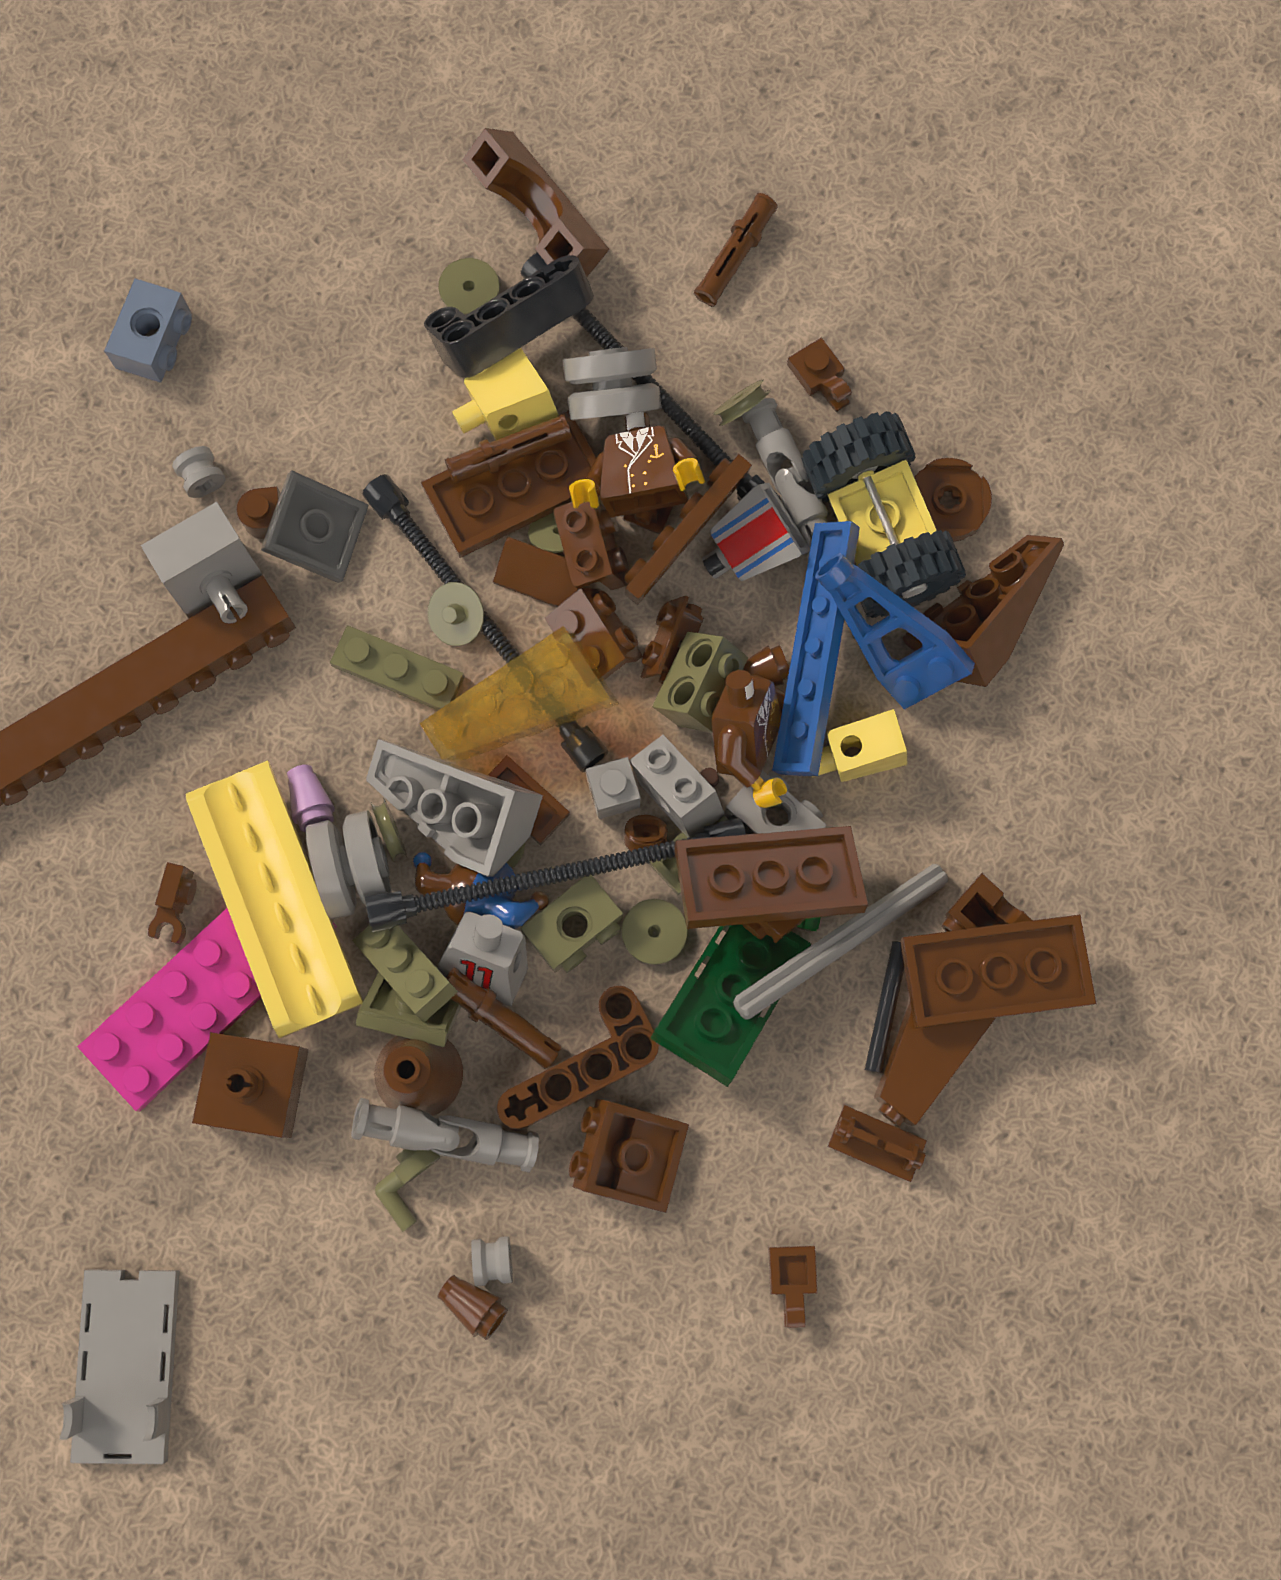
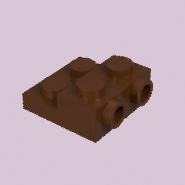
M596 1099L594 1107H587L582 1117L581 1131L587 1135L582 1152L576 1151L570 1161L569 1176L574 1178L572 1187L584 1192L666 1213L689 1124L610 1101Z

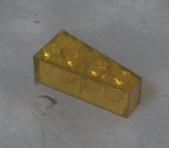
M562 626L419 724L441 759L457 763L505 746L509 742L544 732L545 729L583 718L585 715L603 708L607 709L616 706L619 702L575 634L565 626Z

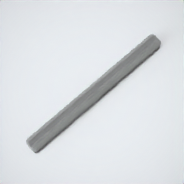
M932 864L869 906L865 913H859L738 994L733 1002L735 1009L741 1017L750 1019L939 891L948 882L947 874L938 864Z

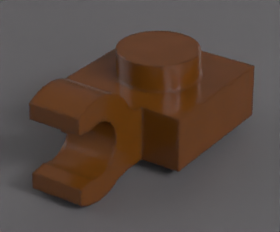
M822 337L788 357V367L809 396L820 390L835 412L850 404L847 397L852 394V391L848 384L840 378L844 375L845 368Z
M169 862L166 864L155 902L158 909L148 928V935L153 939H159L161 929L168 924H171L174 929L171 942L180 945L185 939L186 927L181 921L179 914L183 913L185 905L192 903L197 887L196 880L192 879L194 872L185 866Z
M815 1246L768 1247L770 1294H784V1327H805L804 1294L817 1293Z

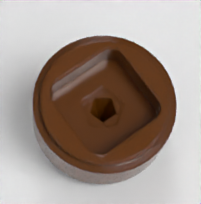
M653 815L634 816L625 825V846L632 852L633 849L638 850V848H642L643 850V847L648 848L651 845L653 847L661 843L665 845L668 835L667 825L663 820Z

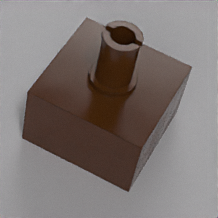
M210 1032L192 1123L280 1138H292L309 1049Z

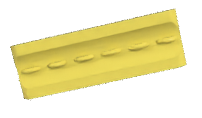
M265 761L228 778L186 793L189 809L277 1036L283 1038L363 1003L362 996L333 922L328 918L323 907L312 869L270 762Z

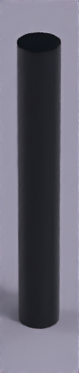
M892 941L864 1069L878 1074H882L905 968L901 942Z

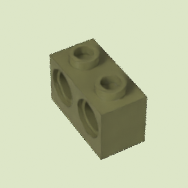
M687 632L652 707L680 727L713 733L712 715L726 686V677L733 671L743 670L748 657L723 636Z

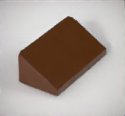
M507 537L493 579L494 584L555 607L561 605L580 589L572 585L565 557Z

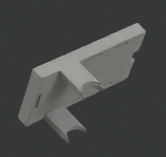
M84 1270L75 1397L62 1403L64 1420L59 1440H67L72 1437L70 1463L165 1464L168 1461L180 1270L139 1271V1279H125V1270ZM167 1304H169L168 1329L165 1332ZM166 1352L165 1376L162 1380L163 1355ZM108 1454H132L131 1456H108Z

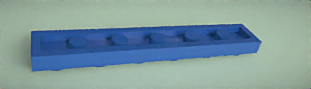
M852 521L814 524L772 771L780 775L817 777L819 775L845 619L832 595L820 584L815 575L827 560L839 553H842L852 566L854 565L860 527Z

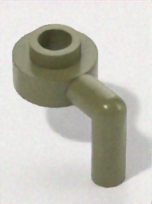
M404 1149L396 1156L400 1164L394 1168L393 1172L377 1183L375 1187V1194L402 1232L415 1224L417 1220L396 1191L441 1158L439 1154L431 1149L414 1151Z

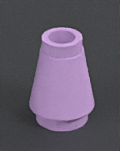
M299 765L290 769L287 772V776L289 779L292 821L298 824L303 832H306L307 825L327 820L333 822L332 813L335 807L313 772L312 766Z

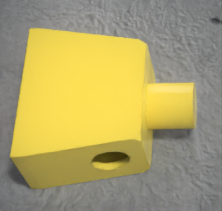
M521 348L481 373L465 378L464 384L472 401L452 411L463 434L485 423L495 440L558 416L548 388Z
M894 709L826 732L830 745L823 747L819 775L838 770L840 780L844 782L907 765V750ZM850 747L861 749L860 753L854 757L844 755V752Z

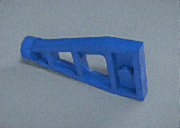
M842 553L831 557L819 568L815 578L832 595L877 680L904 710L972 674L975 663L948 632L855 564L852 566ZM868 597L874 599L890 613L889 616L872 626L864 620L856 608V604ZM896 628L905 629L923 644L922 648L899 661L889 655L882 642V636Z

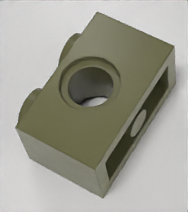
M590 874L589 877L584 876V878L579 880L520 929L554 973L562 967L568 973L586 959L587 955L583 950L596 940L603 945L622 929L618 922L623 919V913ZM572 916L582 917L588 924L586 932L577 938L567 936L562 930L566 919Z

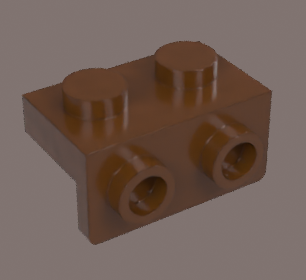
M572 502L555 508L554 516L572 585L576 588H581L601 582L610 590L627 586V583L624 582V572L629 570V566L623 549L617 547L614 533L618 532L616 517L611 518L605 506L600 502L597 508H591L590 502L581 503L578 508H573Z
M580 588L544 618L588 688L596 687L624 664L637 662L642 658V654L637 647V637L630 628L622 624L614 612L616 611L614 601L606 592L597 588Z

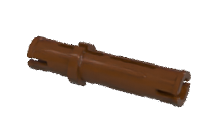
M757 193L742 219L734 222L730 228L731 236L715 258L699 286L694 290V295L698 300L710 307H715L719 297L737 272L750 249L758 246L762 240L761 232L778 208L777 203L770 196L764 193Z
M560 414L553 419L522 429L490 443L487 439L480 441L479 447L452 458H446L445 463L453 483L457 484L459 481L489 471L491 474L498 472L499 466L534 454L565 440H571L572 436L564 415ZM542 434L545 435L543 438L513 449V446ZM500 450H504V452L499 455L490 457L488 459H485L481 462L472 465V461L488 456Z
M457 968L452 969L445 978L458 991L451 999L469 1012L468 1017L474 1022L479 1020L489 1026L520 1051L530 1056L544 1069L553 1063L562 1047L559 1043L547 1037L527 1020L505 1006L496 998L497 994L491 989L484 990L468 979Z

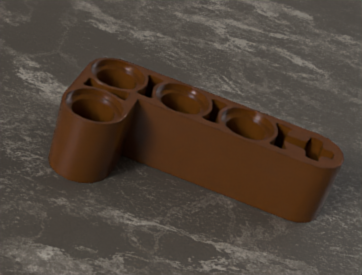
M618 985L609 987L599 999L600 1016L610 1038L508 1089L501 1095L498 1100L497 1112L505 1125L517 1129L529 1127L645 1068L654 1061L658 1054L659 1044L650 1039L654 1030L637 996L631 989ZM617 995L624 996L631 1003V1012L623 1019H614L606 1012L608 1000ZM635 1035L646 1037L652 1047L650 1054L641 1060L630 1057L625 1048L628 1039ZM596 1055L607 1057L612 1064L611 1073L602 1080H594L586 1072L588 1060ZM557 1075L567 1077L572 1086L569 1096L561 1101L552 1100L546 1091L548 1081ZM537 1084L539 1096L548 1105V1109L540 1112L539 1104L536 1103L525 1110L526 1119L520 1121L517 1116L509 1117L507 1110L512 1107L510 1099L517 1096L519 1100L526 1101L534 1097L535 1095L529 1088Z

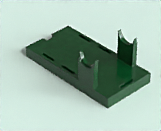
M742 924L719 926L650 1039L728 1087L780 1000L779 998L770 1005L763 1018L759 1016L762 1012L760 1011L750 1019H744L734 1007L735 997L810 947L812 943L792 931L780 941L774 943L772 936L766 935L762 939H758L745 929ZM722 930L725 931L726 933L722 938L721 942L717 944L715 941L719 937ZM704 963L706 966L699 977L694 976L701 964Z

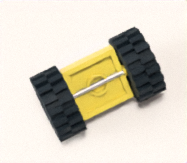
M885 411L879 416V413L876 412L871 413L865 419L862 416L855 418L852 423L848 425L843 423L837 426V430L832 433H824L820 436V441H813L809 445L810 449L803 452L801 459L817 498L822 499L823 502H831L839 522L852 521L860 527L855 554V562L860 569L912 607L918 606L926 600L930 601L937 598L936 595L949 591L951 586L959 584L961 582L960 579L965 578L966 570L951 535L947 531L942 533V530H936L911 472L910 462L915 460L916 454L897 413L891 414V412ZM871 597L861 601L867 617L876 618L878 616L886 617L890 615L884 607Z

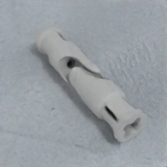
M766 398L744 413L742 419L745 423L750 424L758 441L756 449L776 490L781 494L782 503L810 548L814 524L827 523L828 511L823 500L818 499L803 465L802 457L789 429H784L775 411L777 408L775 399ZM789 458L794 467L781 469L782 462Z
M360 1098L357 1104L351 1133L352 1139L360 1140L362 1136L389 1141L392 1147L413 1151L431 1149L442 1156L492 1166L495 1162L517 1165L524 1172H530L534 1167L539 1143L537 1132L529 1131L526 1135L502 1130L501 1125L450 1115L434 1118L431 1114L421 1109L401 1105L396 1109L372 1105L369 1099ZM459 1126L473 1131L470 1143L455 1149L460 1140L458 1135Z

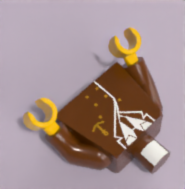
M644 412L630 413L625 417L626 432L609 435L605 439L604 452L598 455L588 476L585 479L575 481L569 487L573 508H578L584 502H590L591 508H597L600 496L610 517L613 518L686 504L689 497L685 486L693 481H699L700 484H703L705 479L700 469L698 458L679 438H669L664 426L650 427L649 415Z
M744 670L733 671L726 677V686L712 715L716 770L719 774L734 776L746 788L751 786L755 803L759 807L768 808L781 804L782 801L778 796L787 793V787L782 779L777 777L764 781L760 777L779 732L785 693L776 688L772 681L760 675H751Z

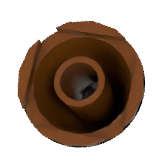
M395 1036L384 1046L378 1056L374 1073L375 1085L380 1098L387 1107L396 1109L401 1105L421 1109L434 1116L444 1111L455 1101L463 1081L462 1061L457 1049L448 1039L445 1046L442 1047L420 1040ZM413 1063L415 1065V1073L411 1078L407 1079V1069Z

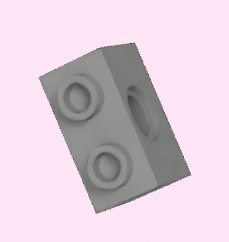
M664 735L660 736L629 760L639 784L687 838L690 837L692 839L695 834L704 832L705 826L713 825L725 815L715 789Z
M762 770L760 775L764 781L777 777L782 779L772 771L767 775ZM784 779L782 780L787 787V793L778 796L782 801L781 804L768 808L759 807L753 798V788L751 786L748 788L744 786L730 801L724 811L725 816L729 820L741 819L747 835L825 828L826 826L821 820L823 817L821 811L811 802L805 799L799 802L788 792L790 786ZM772 807L782 808L788 815V823L783 826L771 824L766 818V811Z

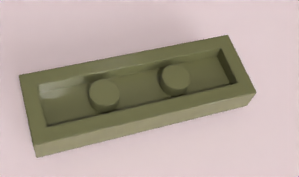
M349 625L346 626L330 660V664L334 668L445 714H448L465 677L463 672Z
M369 925L352 940L423 1023L458 992L399 925L372 932Z

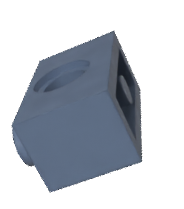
M134 279L104 350L116 369L160 383L162 382L165 372L171 371L175 365L177 358L176 345L181 334L185 335L191 325L192 314L182 294L168 288ZM159 329L156 334L145 336L150 330Z

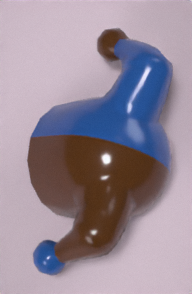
M419 852L413 858V864L416 867L415 888L419 894L424 896L426 893L431 895V892L437 893L439 890L441 892L444 889L448 891L449 888L454 890V887L459 889L460 886L465 887L467 884L471 886L472 883L476 885L477 882L482 884V881L487 883L488 880L493 882L495 878L499 880L500 877L504 879L505 876L509 878L511 875L515 876L512 868L507 863L493 877L486 876L459 864H456L449 874H437L429 868L432 864L429 854ZM512 891L510 894L506 892L505 895L501 893L500 896L495 894L494 897H491L489 895L487 899L485 897L482 900L478 898L477 901L472 899V902L467 900L466 903H463L461 901L459 905L457 903L454 906L450 904L449 907L444 905L443 908L447 916L456 925H459L465 912H473L480 916L487 914L495 915L502 921L503 925L517 929L537 910L546 908L549 903V897L543 891H536L532 894L530 900L518 902L513 901L516 892Z

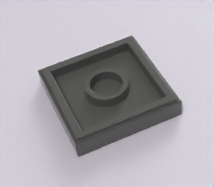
M291 470L287 474L261 551L340 583L344 580L369 504Z

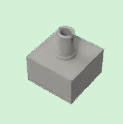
M217 502L140 545L163 585L188 618L193 617L213 604L219 612L220 618L225 623L237 621L230 610L231 606L236 610L240 618H243L247 613V606L236 590L262 576V573Z

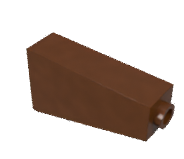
M909 1002L874 1095V1099L882 1104L878 1111L898 1127L903 1122L909 1126L917 1125L996 1018L914 1029L911 1004Z

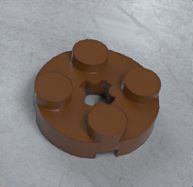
M940 458L928 463L924 469L915 475L914 479L936 530H942V533L945 531L949 532L953 542H957L976 534L986 519L992 504L991 489L985 477L982 476L981 478L977 472L972 470L973 466L968 462L957 458ZM945 491L951 492L953 499H959V504L954 505L952 509L945 508L938 501V499L943 497Z

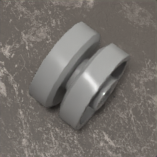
M628 347L590 351L589 356L563 359L566 382L570 384L592 382L593 390L575 392L568 397L569 414L572 420L614 416L662 408L659 386L653 383L632 384V377L651 375L657 370L655 348L628 351Z
M368 810L346 815L343 824L345 845L338 828L330 820L307 825L306 840L314 879L328 918L331 920L354 914L357 904L355 885L360 899L365 905L366 896L392 893L385 849L378 835L372 815Z

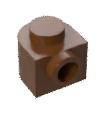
M277 486L249 490L241 496L237 503V515L246 531L255 538L265 539L281 494Z

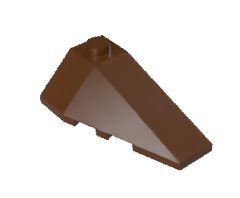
M1026 535L989 563L990 574L973 583L966 580L957 587L958 592L961 594L958 598L944 608L937 602L923 613L924 616L948 632L975 663L972 674L957 682L987 687L1010 659L1063 549L1064 542L1062 538ZM907 632L903 636L905 644L913 651L923 647L922 642L911 633Z

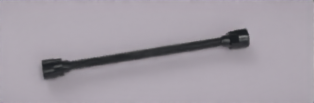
M538 252L533 254L523 265L521 276L524 279L547 265ZM586 307L572 315L587 330L591 337H594V340L599 345L601 344L604 350L624 347L620 342H617L618 340L600 324V321ZM652 375L632 377L637 384L653 383L659 386L661 409L664 410V413L669 418L671 417L672 421H675L674 423L689 436L693 443H696V446L714 462L715 466H718L724 458L730 462L733 461L719 445H716V442L709 437L705 430H702V427L694 419H691V416L677 404V401L672 396L670 397V394L656 382ZM748 473L736 489L737 499L741 501L754 487L765 482L758 475L752 477Z
M383 474L373 479L362 492V496L373 510L376 511L382 520L385 518L389 519L393 525L399 526L402 533L405 534L406 538H409V542H412V545L418 550V553L421 554L438 578L441 579L442 583H463L458 575L455 574V571L452 570V567L442 558V555L439 554V551L436 550L432 542L426 538V535L423 534V531L420 530V527L417 526L413 518L410 517V511L406 507L409 501L388 474ZM484 611V622L481 629L483 635L486 636L487 640H490L489 642L493 644V648H496V651L503 657L509 668L513 669V673H516V677H519V680L526 686L532 697L536 698V702H539V706L546 711L545 713L549 715L552 722L556 723L555 726L559 728V734L564 739L561 746L578 769L583 773L587 768L593 767L608 754L606 747L588 725L581 728L576 720L573 721L569 715H566L567 712L563 711V707L560 706L556 698H553V694H550L547 687L543 686L544 683L540 681L537 674L533 673V669H530L527 662L523 661L524 658L520 656L514 645L510 644V640H507V637L504 636L503 632H500L501 629L497 627L491 616Z
M735 818L705 826L704 832L695 834L692 839L746 835L741 819ZM675 841L666 842L665 845L661 843L654 845V847L652 845L648 848L643 847V850L638 848V850L633 849L632 852L631 850L623 851L621 854L618 852L616 855L610 854V857L605 855V857L600 856L599 859L597 857L593 860L590 858L588 861L585 859L582 862L577 861V864L575 862H572L571 865L567 863L566 866L561 864L560 867L557 865L555 868L550 867L549 870L544 868V871L542 869H539L538 872L533 870L532 873L528 871L527 874L524 872L521 876L516 874V877L511 875L510 878L508 876H505L504 879L500 877L499 880L495 878L493 882L488 880L487 883L482 881V884L480 882H477L476 885L472 883L471 886L467 884L465 887L460 886L459 889L454 887V890L452 888H449L448 891L444 889L442 892L439 890L437 893L431 892V895L429 893H426L425 896L420 894V897L417 895L413 896V894L402 896L401 891L366 896L365 902L371 931L376 932L390 929L397 925L407 924V918L418 916L417 913H421V910L423 912H426L427 909L431 911L433 908L438 909V906L443 908L444 905L446 907H449L450 904L454 906L455 903L459 905L461 901L463 903H466L467 900L472 902V899L474 901H477L478 898L482 900L484 897L487 899L489 895L491 897H494L495 894L500 896L501 893L505 895L506 892L508 894L512 893V891L517 892V889L523 891V888L528 890L529 887L530 889H533L534 886L538 888L540 885L543 887L545 883L551 885V882L556 884L557 881L558 883H561L562 880L566 882L568 879L571 881L573 878L578 879L579 876L584 878V875L586 877H589L590 874L594 876L595 873L599 875L601 871L602 873L612 872V869L617 871V869L622 870L623 867L625 869L629 866L632 868L634 864L639 866L640 864L644 865L645 862L650 864V862L655 863L656 860L660 862L661 860H667V858H676L674 850Z

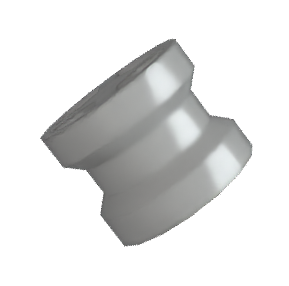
M198 446L181 453L173 461L172 467L177 476L185 480L183 488L191 498H201L219 489L225 483L226 478L223 472L213 464L215 457L209 447Z
M509 1236L499 1237L493 1243H485L482 1239L472 1240V1270L475 1286H485L489 1280H499L503 1284L512 1283L513 1271Z

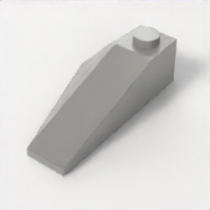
M381 739L377 741L366 781L397 810L404 811L419 825L417 828L426 837H432L445 849L443 853L459 865L493 877L530 837L543 797L541 794Z

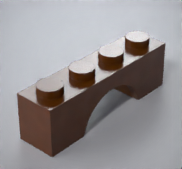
M484 128L462 159L487 190L508 200L527 217L539 237V244L535 250L547 265L560 257L574 255L579 258L585 275L588 277L610 249L514 132Z

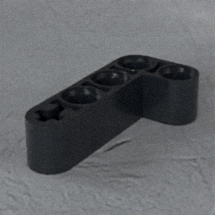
M567 255L552 261L467 315H464L455 307L440 308L425 319L424 326L442 362L456 375L468 378L481 373L582 310L591 303L594 294L579 258L574 255Z

